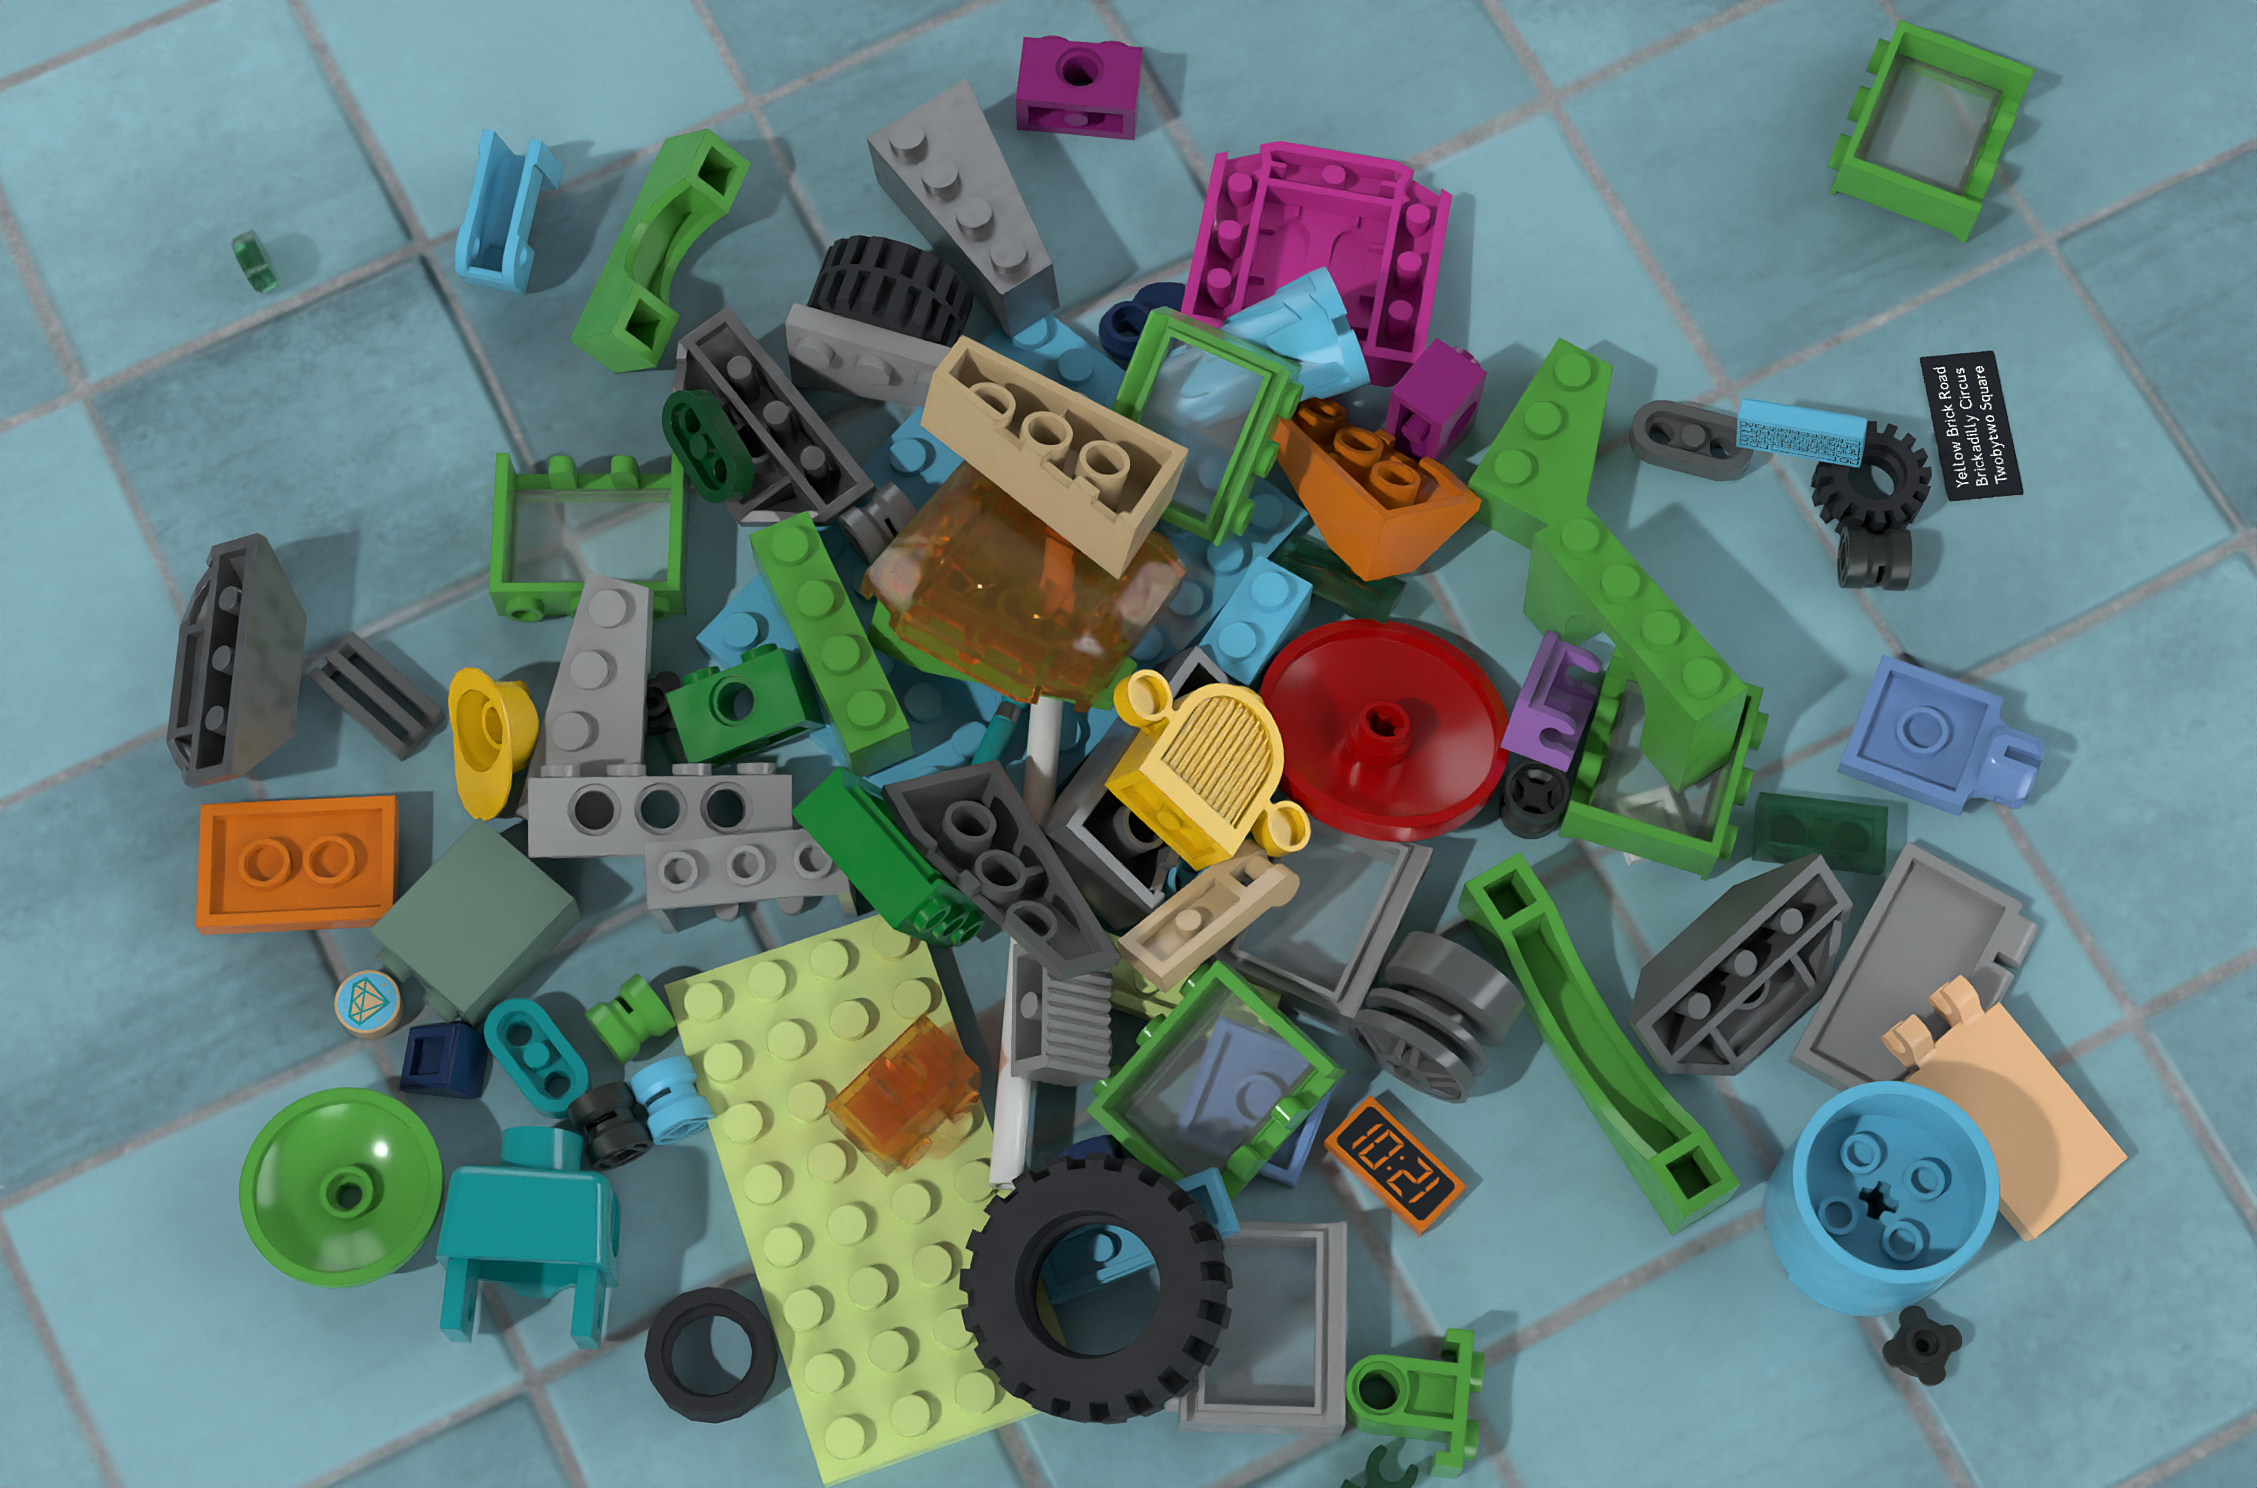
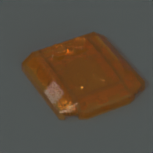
M963 460L865 572L860 592L867 600L873 594L891 614L888 625L901 640L1010 699L1037 705L1040 695L1075 700L1073 711L1087 713L1179 592L1188 570L1168 539L1151 530L1118 580L966 460Z

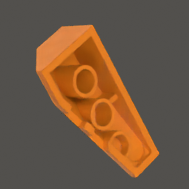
M1314 397L1299 402L1291 419L1286 420L1281 417L1272 439L1280 443L1276 459L1328 546L1365 582L1414 572L1479 510L1482 500L1441 463L1429 456L1420 459L1419 463L1394 449L1396 437L1382 429L1372 433L1354 426L1346 421L1347 409L1329 398L1320 399Z

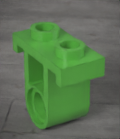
M1447 1328L1441 1340L1440 1354L1453 1356V1363L1386 1354L1369 1355L1359 1360L1349 1371L1346 1379L1345 1415L1348 1421L1358 1430L1370 1434L1446 1443L1445 1452L1436 1451L1430 1461L1429 1475L1456 1479L1463 1469L1464 1460L1475 1461L1478 1445L1479 1420L1467 1419L1469 1392H1481L1484 1375L1485 1353L1473 1351L1475 1331ZM1369 1379L1385 1381L1391 1386L1395 1394V1403L1393 1406L1383 1410L1370 1408L1360 1397L1359 1386Z

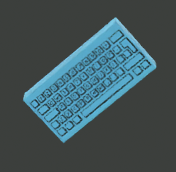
M1742 398L1737 417L1736 447L1860 468L1865 446L1867 419L1775 402Z

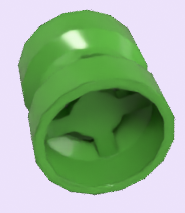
M635 974L620 986L619 995L609 1003L599 1001L584 1013L585 1018L596 1034L622 1065H625L640 1053L641 1044L649 1037H662L676 1026L675 1020L665 1005L639 974Z

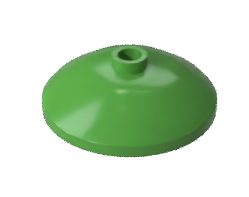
M341 1087L322 1090L298 1099L277 1113L264 1126L252 1143L245 1158L239 1182V1204L242 1220L251 1241L261 1255L272 1266L288 1277L320 1288L340 1289L362 1286L386 1277L399 1269L426 1242L434 1229L443 1204L445 1192L444 1166L436 1141L428 1128L410 1108L389 1095L365 1088ZM351 1188L361 1189L362 1198L356 1206L351 1208L341 1206V1197L345 1191Z

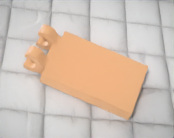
M1960 974L1950 983L1948 981L1927 998L1932 1008L1952 1027L1933 1043L1928 1028L1915 1014H1912L1904 1022L1902 1020L1899 1021L1880 1038L1886 1048L1910 1072L1901 1082L1917 1084L1945 1096L1964 1110L1980 1128L1991 1147L1998 1168L2000 1181L1998 1210L2020 1237L2027 1242L2036 1239L2124 1162L2128 1156L2002 1004L1997 1002L1983 1011L1977 992L1969 981Z

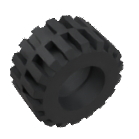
M855 235L850 236L849 239L841 238L835 241L833 246L829 247L807 306L952 348L961 337L973 306V294L967 289L969 286L967 282L956 274L952 267L934 255L901 241L879 236Z

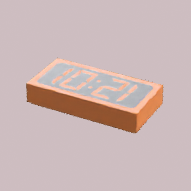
M1371 1095L1324 1140L1323 1146L1418 1237L1462 1195L1467 1187Z

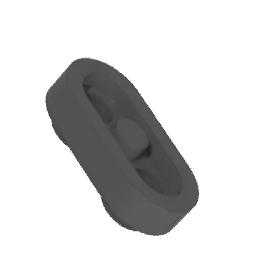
M1655 400L1643 405L1637 411L1629 433V442L1632 450L1644 462L1714 481H1729L1739 477L1747 469L1754 452L1753 449L1736 447L1737 418L1668 400ZM1662 433L1668 437L1670 442L1666 444L1656 443L1651 439L1650 434ZM1710 449H1724L1729 454V458L1718 459L1711 454Z

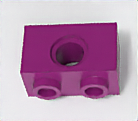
M1055 35L1043 36L1041 38L1023 37L1016 93L1017 130L1135 140L1142 79V47L1127 46L1118 41H1104L1101 43L1069 41L1066 38ZM1081 80L1091 84L1077 87L1069 83Z
M1436 337L1392 389L1384 431L1397 438L1394 449L1418 463L1420 459L1429 456L1443 465L1475 426L1487 372L1481 368L1479 362L1472 354L1460 347L1451 348Z

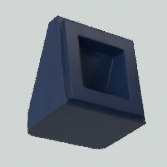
M461 1023L410 1027L399 1090L405 1093L461 1099L479 1098L482 1093L489 1052L484 1034Z

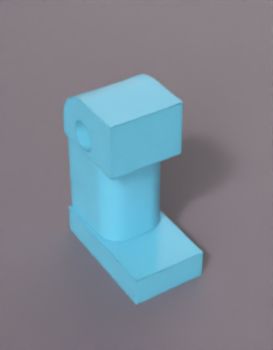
M483 129L477 152L480 157L464 224H460L456 242L455 270L468 284L525 295L535 251L527 242L540 186L558 190L564 167L543 141L530 139L525 157L515 155L495 131Z

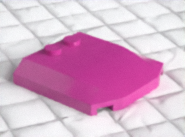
M1284 141L1260 144L1259 153L1228 159V151L1215 154L1181 313L1219 328L1224 325L1223 322L1229 316L1274 295L1277 289L1308 272L1325 266L1347 311L1345 316L1350 329H1354L1371 382L1368 385L1385 388L1395 386L1425 351L1452 194L1441 188L1440 196L1413 180V170L1398 161Z

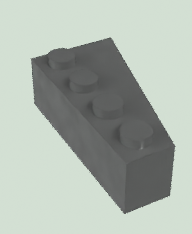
M1197 645L1156 664L1152 669L1166 679L1171 688L1173 700L1209 684L1226 683L1237 686ZM1120 716L1116 718L1039 824V827L1085 901L1116 931L1141 922L1162 905L1166 895L1161 892L1168 870L1176 867L1179 855L1104 786L1141 731L1139 727L1127 724Z

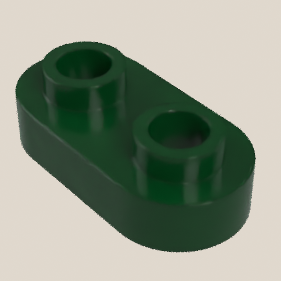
M705 389L679 390L672 393L666 400L662 411L663 432L698 493L711 503L741 500L751 489L754 479V464L748 449L720 403L711 392Z

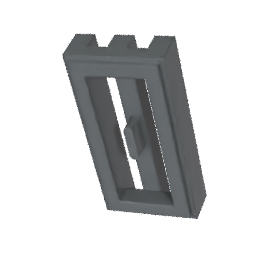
M352 631L344 639L346 645L339 652L334 649L326 656L328 663L321 669L316 666L307 676L314 686L401 762L446 716L436 703ZM358 657L425 717L420 722L416 721L358 670L352 662ZM341 673L408 733L399 740L333 680Z

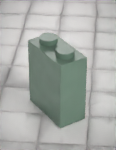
M479 817L369 931L381 948V951L375 958L389 973L402 983H405L411 976L428 990L422 997L424 1002L448 1024H452L459 1017L470 1028L476 1030L487 1019L490 1012L513 992L583 917L574 897Z

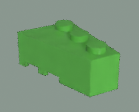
M1560 337L1558 338L1468 482L1467 487L1482 500L1479 510L1471 518L1532 551L1534 534L1584 503H1587L1613 365Z

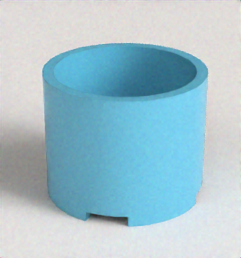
M1875 1081L1864 1083L1837 1094L1820 1107L1782 1155L1773 1169L1765 1191L1763 1203L1764 1229H1768L1775 1253L1789 1273L1787 1278L1802 1293L1818 1304L1843 1314L1861 1317H1880L1883 1314L1913 1306L1929 1297L1981 1248L1991 1232L1998 1212L2000 1199L1998 1168L1991 1147L1980 1128L1964 1110L1945 1096L1923 1086L1907 1082ZM1866 1197H1872L1877 1201L1876 1212L1880 1214L1877 1219H1872L1866 1215L1868 1212V1204L1864 1202Z

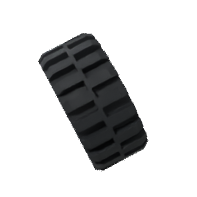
M1087 1152L1084 1159L1074 1160L1070 1156L1064 1155L1047 1160V1169L1039 1173H1034L1028 1169L1014 1178L1012 1183L1015 1189L1007 1197L1002 1198L995 1195L983 1210L990 1218L982 1232L972 1229L965 1247L973 1252L970 1269H960L959 1290L966 1292L968 1295V1307L961 1310L965 1330L974 1333L978 1342V1346L974 1351L984 1368L993 1370L1000 1378L998 1382L1000 1386L1013 1397L1020 1398L1031 1404L1034 1409L1052 1416L1085 1424L1087 1422L1105 1425L1127 1423L1128 1418L1139 1415L1148 1417L1165 1409L1164 1403L1174 1396L1183 1397L1197 1384L1194 1377L1204 1365L1211 1367L1220 1351V1348L1215 1347L1221 1329H1228L1232 1309L1227 1307V1292L1229 1289H1233L1231 1268L1225 1264L1222 1252L1226 1247L1218 1229L1212 1226L1205 1215L1207 1212L1201 1205L1170 1178L1155 1171L1147 1164L1131 1158L1126 1160L1117 1159L1108 1153ZM1093 1224L1117 1226L1137 1236L1151 1252L1160 1277V1292L1157 1306L1144 1331L1128 1346L1118 1351L1101 1355L1077 1353L1056 1341L1044 1327L1038 1313L1036 1301L1039 1274L1048 1254L1065 1236L1076 1229Z

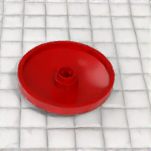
M1350 619L1322 625L1297 637L1276 656L1269 666L1260 688L1259 696L1275 720L1283 743L1284 766L1278 787L1306 813L1320 822L1350 835L1377 841L1410 842L1430 839L1457 829L1476 816L1490 801L1498 787L1508 761L1510 751L1500 746L1509 720L1502 699L1491 680L1460 649L1433 633L1415 626L1382 619Z

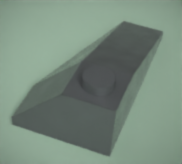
M998 759L883 785L881 796L910 844L1055 978L1063 981L1118 965L1121 957Z

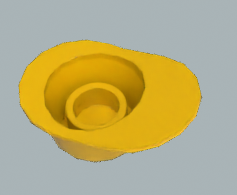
M468 666L456 672L450 684L448 696L449 715L454 740L455 776L458 793L464 808L474 819L480 817L485 822H488L498 817L506 805L512 784V774L524 769L533 757L540 734L539 719L534 703L531 700L529 688L525 682L520 680L510 682L493 681L481 669Z

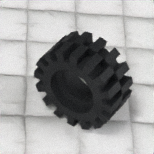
M1867 421L1861 464L1876 466L1891 477L1894 485L1893 493L1883 500L1863 497L1850 486L1848 473L1853 467L1822 461L1818 462L1811 481V487L1815 488L1811 498L1814 507L1824 505L1819 517L1825 524L1833 518L1839 521L1834 532L1841 535L1843 527H1865L1869 533L1883 534L1887 529H1906L1909 523H1913L1931 486H1928V483L1932 478L1931 467H1923L1928 458L1924 448L1915 452L1911 451L1916 441L1911 434L1907 433L1900 441L1894 437L1898 426L1888 423L1884 432L1878 433L1877 421Z

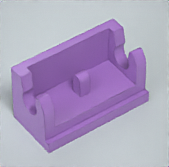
M1546 630L1518 696L1500 747L1567 772L1599 689L1584 680L1572 678L1568 674L1567 668L1570 666H1580L1588 672L1598 673L1602 663L1592 652L1558 640L1557 633Z

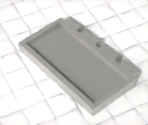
M1907 841L1793 1050L1788 1063L1841 1092L1875 1081L1901 1082L1910 1072L1886 1048L1880 1037L1902 1020L1904 1022L1912 1014H1915L1928 1028L1933 1043L1952 1027L1932 1008L1927 998L1947 981L1950 983L1960 974L1969 981L1977 992L1983 1011L1997 1002L2001 1003L2014 976L2010 971L1993 961L1995 960L2009 968L2018 969L2039 930L2035 923L2018 914L2024 903Z

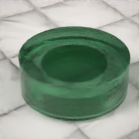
M253 229L232 239L231 245L245 276L256 292L262 294L281 285V280L274 263Z

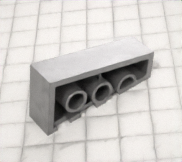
M967 78L867 138L877 183L945 263L952 267L955 273L969 285L968 289L1009 338L1060 307L1053 263Z

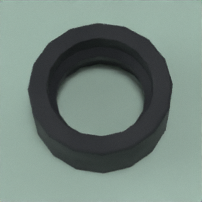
M704 1287L682 1293L661 1309L648 1330L644 1357L649 1379L670 1409L691 1421L717 1424L743 1416L762 1401L774 1381L778 1353L769 1322L754 1302L730 1289ZM707 1316L726 1317L740 1325L749 1337L752 1349L750 1367L742 1381L729 1391L715 1395L695 1393L683 1386L674 1373L671 1360L674 1342L682 1329L694 1320Z

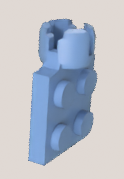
M1883 654L1837 772L1959 817L1964 805L1972 798L1981 797L2011 809H2021L2028 800L2037 778L2041 761L2043 762L2046 753V742L2041 737L2008 726L2001 719V707L2005 699L2004 697Z

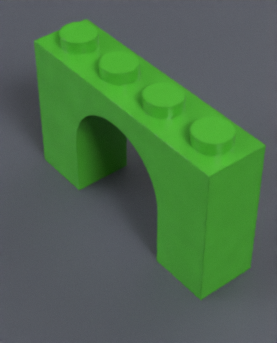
M1586 503L1534 534L1523 613L1543 637L1546 630L1558 634V640L1578 646L1603 631L1613 641L1631 667L1644 698L1646 714L1639 749L1677 794L1729 762L1748 687Z

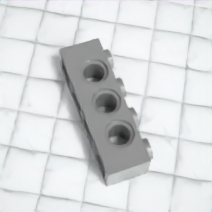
M704 763L673 764L672 776H646V765L643 764L607 765V777H580L579 765L541 766V778H528V859L644 857L643 843L793 830L791 813L792 775H776V763L737 764V775L711 776V764ZM727 791L739 798L742 803L743 814L736 826L723 828L710 820L707 814V803L714 793ZM663 792L670 795L676 801L678 817L672 826L657 829L645 822L641 814V804L649 794ZM589 793H598L610 801L613 807V817L606 827L591 830L583 827L578 822L575 816V805L582 796Z

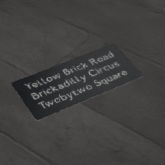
M1981 351L1921 357L1919 360L1948 500L1954 502L2023 495L2024 491L1994 352Z

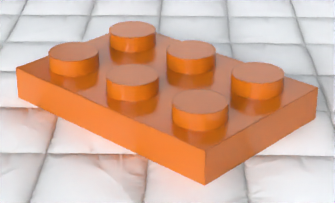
M395 795L201 804L196 907L197 930L201 935L373 927L398 901L400 803Z

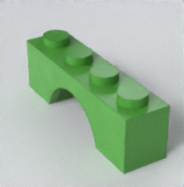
M708 128L665 138L569 341L614 374L657 367L680 317V314L671 308L669 302V291L675 271L693 242L710 225L728 214L751 163Z
M808 510L749 534L756 568L779 617L785 621L801 652L822 702L829 726L850 771L859 777H863L913 756L910 727Z

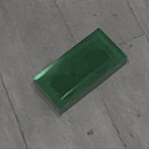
M1292 534L1278 551L1274 560L1275 564L1313 584L1311 597L1320 596L1341 605L1342 611L1354 619H1373L1385 624L1398 606L1407 582L1393 576L1365 582L1334 551L1295 534Z
M1760 792L1755 803L1752 861L1787 864L1809 854L1817 853L1822 855L1831 870L1881 875L1886 867L1888 807Z

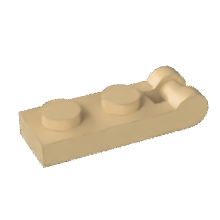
M1243 840L1232 858L1207 868L1117 940L1120 957L1162 992L1166 993L1272 906L1281 907L1288 903L1298 890L1300 878L1286 865L1281 863L1272 864L1268 860L1266 851L1257 845L1254 840ZM1240 881H1243V882H1245V883H1246V882L1253 881V882H1252L1249 886H1247V887H1245L1244 885H1242V884L1240 883Z

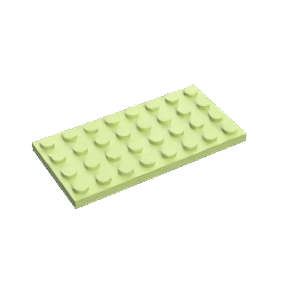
M878 914L664 985L686 1056H689L697 1075L695 1084L698 1093L707 1098L715 1116L714 1119L707 1122L825 1488L1041 1413L1042 1411L1032 1408V1405L1026 1401L1013 1397L998 1384L1000 1378L995 1372L984 1368L974 1351L978 1346L974 1333L965 1330L961 1310L968 1307V1295L966 1292L959 1290L960 1269H970L973 1252L965 1247L972 1229L982 1232L990 1218L983 1210L995 1195L1005 1198L1013 1190H1000L989 1186L993 1132L927 943L893 930L885 919ZM1039 1274L1036 1301L1040 1319L1050 1335L1067 1348L1053 1305H1050Z

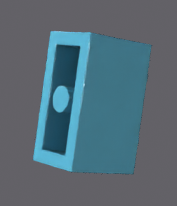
M1258 554L1198 647L1237 686H1244L1258 693L1269 666L1276 656L1291 642L1309 614L1313 584Z

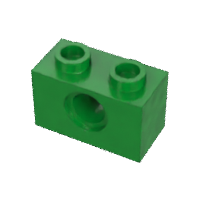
M776 643L761 645L740 655L741 664L724 671H720L718 666L694 671L683 677L685 686L666 693L688 763L711 764V770L825 726L802 655L784 648L778 649ZM749 687L754 697V705L749 715L739 720L734 712V701L741 690Z

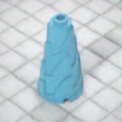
M1325 266L1308 272L1277 289L1274 295L1229 316L1223 322L1224 325L1217 328L1302 365L1296 381L1304 385L1300 402L1314 397L1324 399L1353 391L1371 383L1354 329H1350L1345 316L1347 311ZM1186 343L1172 350L1170 357L1164 360L1139 424L1159 434L1196 424L1206 427L1249 413L1264 377Z

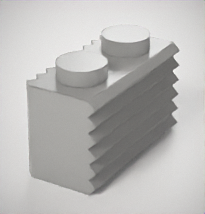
M1019 943L1013 945L1011 1077L1032 1079V1081H1042V1083H1052L1053 1085H1062L1063 1087H1073L1107 1079L1111 1072L1108 1064L1113 1053V1044L1109 1037L1112 1031L1108 1028V1024L1112 1019L1108 1014L1112 1006L1108 1000L1112 995L1114 984L1110 972L1111 968L1059 981Z

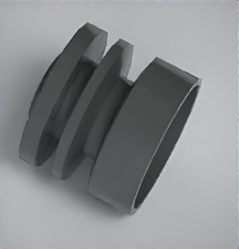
M1422 931L1410 932L1406 935L1385 969L1384 977L1391 989L1384 987L1372 989L1366 999L1365 1006L1367 1009L1357 1012L1350 1023L1348 1032L1354 1043L1372 1061L1395 1078L1435 1099L1453 1104L1466 1103L1476 1085L1474 1076H1482L1490 1062L1482 1046L1495 1047L1502 1045L1521 1014L1525 1002L1520 991L1510 980L1483 958L1441 936Z

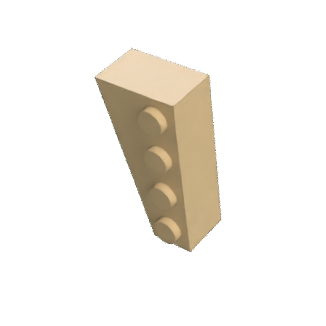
M961 335L933 372L920 425L1118 580L1171 502L1189 449L964 335Z

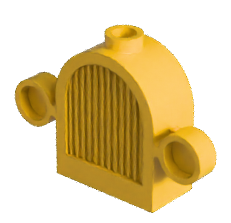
M1143 669L1119 681L1113 696L1115 709L1123 721L1131 726L1139 727L1141 731L1104 786L1193 869L1199 871L1232 858L1249 831L1253 834L1257 845L1263 848L1267 855L1272 857H1284L1306 846L1310 838L1311 827L1305 811L1291 801H1280L1272 804L1270 801L1282 776L1284 749L1276 722L1265 707L1262 698L1255 691L1244 686L1215 683L1205 685L1173 700L1168 682L1156 671Z

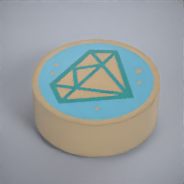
M364 970L354 973L344 980L335 996L334 1006L338 1019L348 1032L362 1039H377L389 1034L400 1023L404 1013V999L401 991L388 975L380 971Z

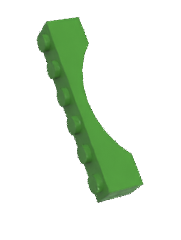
M1521 852L1467 881L1464 884L1458 902V910L1498 971L1504 974L1520 991L1525 1002L1523 1009L1670 1234H1676L1727 1203L1740 1186V1182L1705 1129L1663 1087L1618 1026L1585 970L1555 903Z

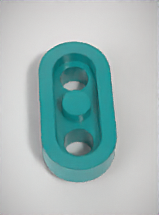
M524 998L509 999L497 1005L490 1012L484 1026V1037L495 1059L539 1114L552 1119L569 1117L567 1112L568 1105L582 1094L592 1090L590 1073L571 1044L544 1009L532 1000ZM528 1028L532 1030V1037L525 1045L514 1046L510 1044V1037L517 1029ZM562 1077L570 1080L569 1090L561 1096L548 1094L549 1084L554 1079Z

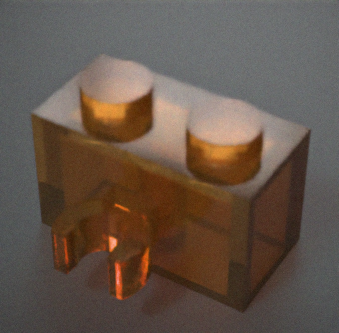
M923 1013L826 1106L830 1121L887 1178L898 1166L903 1170H908L914 1166L932 1146L933 1141L929 1136L947 1119L952 1124H955L972 1110L981 1097V1094L977 1092L982 1086L980 1068Z

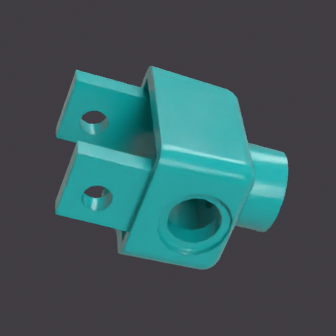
M544 1126L510 1127L503 1131L499 1166L463 1165L452 1173L436 1252V1259L446 1270L439 1329L451 1342H472L478 1281L503 1284L513 1289L519 1297L552 1298L560 1291L575 1287L570 1336L579 1349L600 1350L606 1288L618 1287L621 1204L606 1176L595 1171H580L583 1137L579 1134Z

